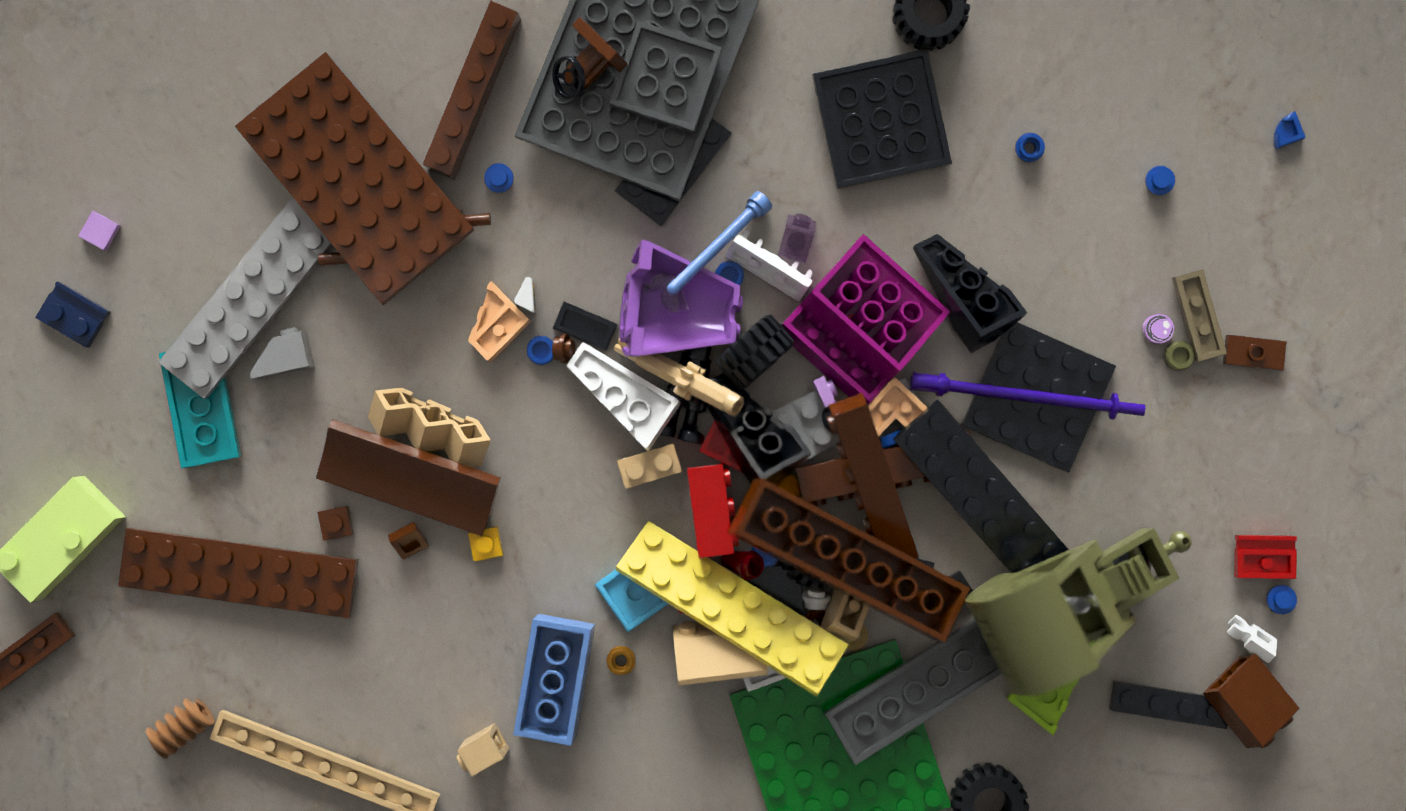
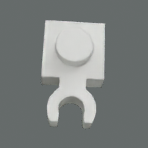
M1235 615L1228 622L1231 627L1227 630V633L1235 639L1242 640L1244 647L1250 654L1255 653L1267 663L1276 657V638L1255 624L1249 626L1238 615Z

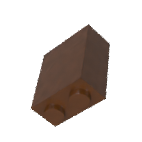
M1255 653L1239 656L1202 693L1246 748H1265L1275 740L1274 735L1280 729L1287 727L1293 721L1292 716L1300 709Z

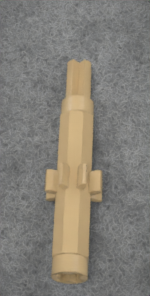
M620 338L618 339V344L614 346V351L633 360L640 368L676 386L673 392L688 401L691 400L693 395L732 416H736L742 409L744 404L742 396L704 377L703 375L706 370L692 362H688L687 367L662 354L629 357L624 355L622 351L623 346H627L625 342H620Z

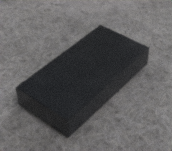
M563 302L553 329L607 351L618 324Z

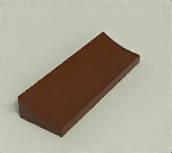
M332 419L328 426L325 446L316 479L483 536L491 518L501 479L498 476Z

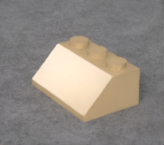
M684 622L678 626H673L679 686L768 675L767 665L702 624Z

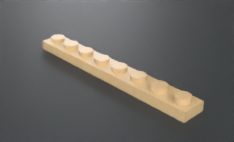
M225 710L220 711L209 738L394 811H434L440 797L438 792Z

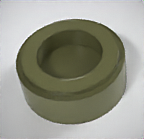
M1173 342L1164 351V361L1172 370H1185L1194 363V349L1187 342Z

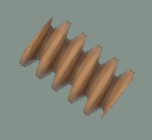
M187 698L184 699L185 710L177 705L174 707L176 717L170 713L164 715L167 724L161 720L155 722L158 731L151 727L146 729L151 746L164 759H168V755L175 754L178 748L184 747L187 741L193 740L196 737V733L200 734L205 731L206 726L210 727L214 724V717L210 709L200 699H195L194 703Z

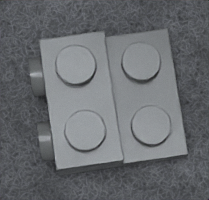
M817 390L772 411L773 416L785 425L788 423L802 438L811 452V455L806 460L836 446V443L840 442L838 435L829 432L823 424L822 412L824 406Z

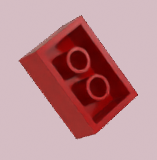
M722 463L687 467L698 557L734 554L733 546H739V539L727 533L731 526L730 517L735 516L733 497L727 498L726 487H732L729 468L723 469Z

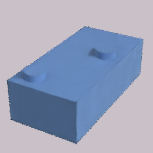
M537 614L533 618L513 735L569 746L573 744L577 737L595 624L544 614Z

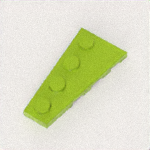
M1079 679L1057 689L1033 696L1015 695L1010 691L1006 698L1054 736L1062 713L1065 712L1069 703L1068 699Z

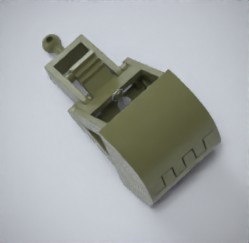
M1155 528L1140 529L1104 551L1101 550L1097 540H1091L1019 572L999 573L972 591L966 597L965 602L1011 693L1022 696L1042 694L1067 685L1100 668L1098 661L1137 621L1129 608L1180 579L1169 555L1174 552H1186L1190 549L1192 540L1188 533L1176 531L1170 536L1169 542L1163 545ZM1140 544H1142L1157 574L1154 578L1138 548ZM1127 552L1130 559L1114 566L1112 561Z

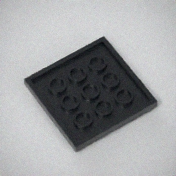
M927 49L813 73L812 78L837 189L952 164Z
M1017 322L1000 336L979 384L1102 399L1116 366ZM974 395L961 426L1069 473L1097 410Z

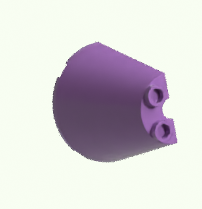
M640 241L631 259V262L636 265L630 273H627L621 302L620 342H625L627 346L622 348L624 355L638 357L733 344L740 336V324L735 322V314L741 311L743 305L740 285L702 268L677 294H669L667 291L668 285L691 261L650 241Z

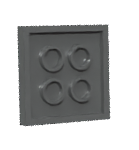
M638 20L624 59L628 64L619 73L609 103L610 106L695 133L722 53V47Z

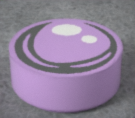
M1152 315L1143 324V335L1149 342L1154 344L1167 342L1174 333L1173 322L1166 315Z

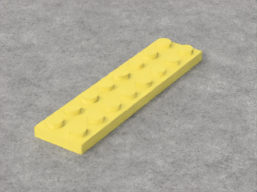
M650 521L647 522L616 566L617 572L816 697L848 648L849 644L710 558H699L697 550Z

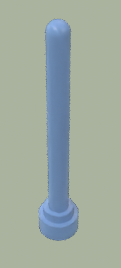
M756 191L747 200L746 210L668 285V293L672 295L677 294L753 218L765 216L772 209L770 200L763 193Z

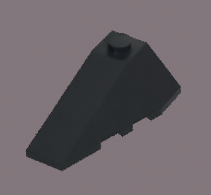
M939 234L914 245L913 249L940 303L950 311L948 318L955 332L971 353L994 342L1026 316L1027 311L1009 288L1004 284L999 286L987 276V271L981 267L977 269L965 259V254Z
M722 373L710 379L744 398L742 409L736 416H732L707 402L705 404L750 484H752L753 479L763 478L775 485L786 478L811 455L810 450L792 426L788 423L786 425L773 416V412L766 406L763 408L750 398V394L744 389L739 390L725 374Z

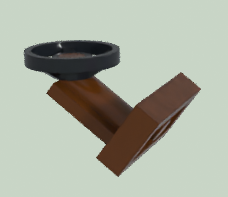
M581 17L572 26L590 44L576 59L571 56L559 58L555 62L552 71L554 86L557 92L566 99L580 96L584 88L587 89L610 64L619 72L628 64ZM565 60L570 61L571 64L564 72L559 73L562 62ZM559 78L563 79L567 86H571L573 95L564 91Z

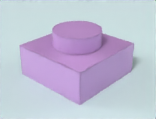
M822 376L812 381L824 408L836 402L834 397L838 393L831 379L826 381L825 377Z

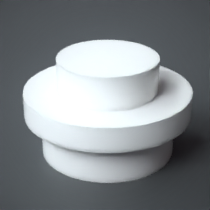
M808 588V591L802 593V600L805 601L804 606L808 609L824 610L827 609L828 603L831 602V595L826 593L825 589Z

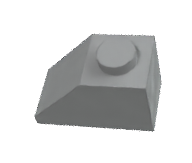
M290 328L280 331V336L271 338L250 371V378L258 380L315 367L307 333L298 332L297 328Z

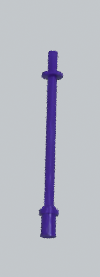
M912 372L910 380L911 391L936 393V396L941 397L947 392H956L1106 411L1111 420H1115L1117 413L1144 416L1146 409L1144 404L1120 402L1118 394L1115 393L1111 395L1110 400L954 381L946 377L945 373L930 375Z

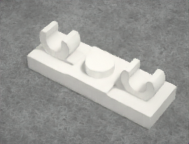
M745 231L742 236L738 234L725 256L800 302L813 281L810 279L812 271L809 269L806 275H803L796 270L799 265L797 261L790 267L788 263L781 260L777 255L768 252L764 248L761 249L763 240L759 239L756 244L748 241L749 231Z

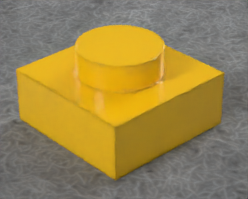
M498 526L485 529L483 536L471 532L468 533L474 562L504 555Z

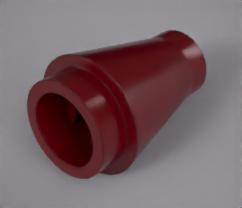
M734 551V554L722 555L721 563L724 567L729 568L746 580L759 577L764 569L763 558L755 551Z

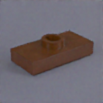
M1226 335L1225 348L1227 354L1223 356V364L1284 370L1287 341Z

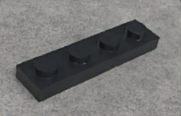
M1113 681L1109 707L1111 711L1222 729L1228 728L1227 723L1203 694Z

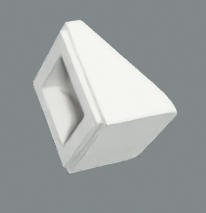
M527 277L514 301L515 304L536 313L533 279Z

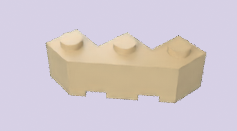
M404 388L376 390L374 392L368 418L378 435L387 436L406 433L414 448L426 452L444 449L449 459L469 467L482 466L490 438L477 419L466 416L465 419L450 413L451 408L430 399L425 403L412 397L413 392Z

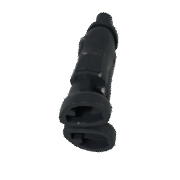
M712 347L687 350L686 353H682L679 364L687 367L688 362H692L706 370L703 376L709 379L710 364H712L709 356ZM669 383L666 393L678 399L681 404L660 435L675 438L681 408L684 407L686 409L685 418L677 439L702 445L704 435L698 431L697 419L698 413L706 412L707 405L703 400L693 395L690 401L682 398L673 392L676 386Z

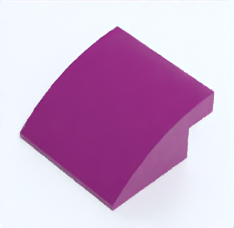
M863 234L781 326L794 339L793 347L829 380L831 379L848 397L863 393L867 404H869L882 388L904 368L948 316L950 311Z

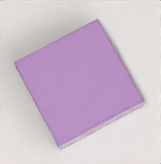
M92 211L78 236L107 251L121 225Z

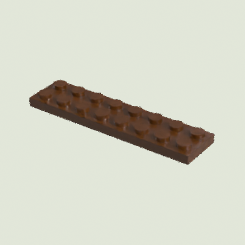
M126 528L118 586L350 618L359 559Z

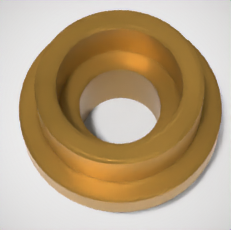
M626 646L612 648L606 659L607 667L616 675L630 673L636 662L635 654ZM618 655L626 657L627 662L624 665L616 663Z

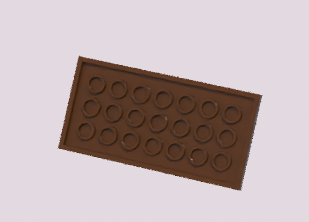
M326 52L235 125L236 129L383 306L475 231Z

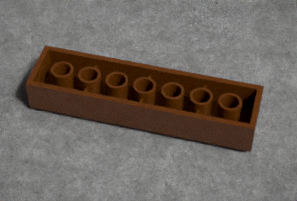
M763 478L753 479L727 532L935 641L946 642L970 590L964 584Z

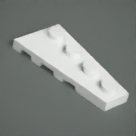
M582 342L566 365L576 378L647 452L681 404L678 399Z

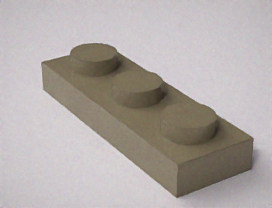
M1204 270L1173 277L1172 280L1189 340L1194 349L1195 361L1199 362L1227 354Z

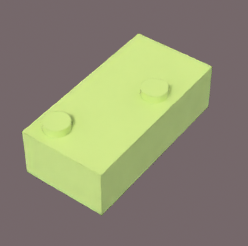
M85 476L72 477L0 549V573L30 603L43 600L125 516Z

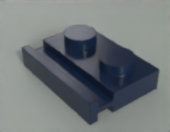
M57 281L52 293H49L35 318L80 345L89 348L103 326V321L111 311L62 282Z

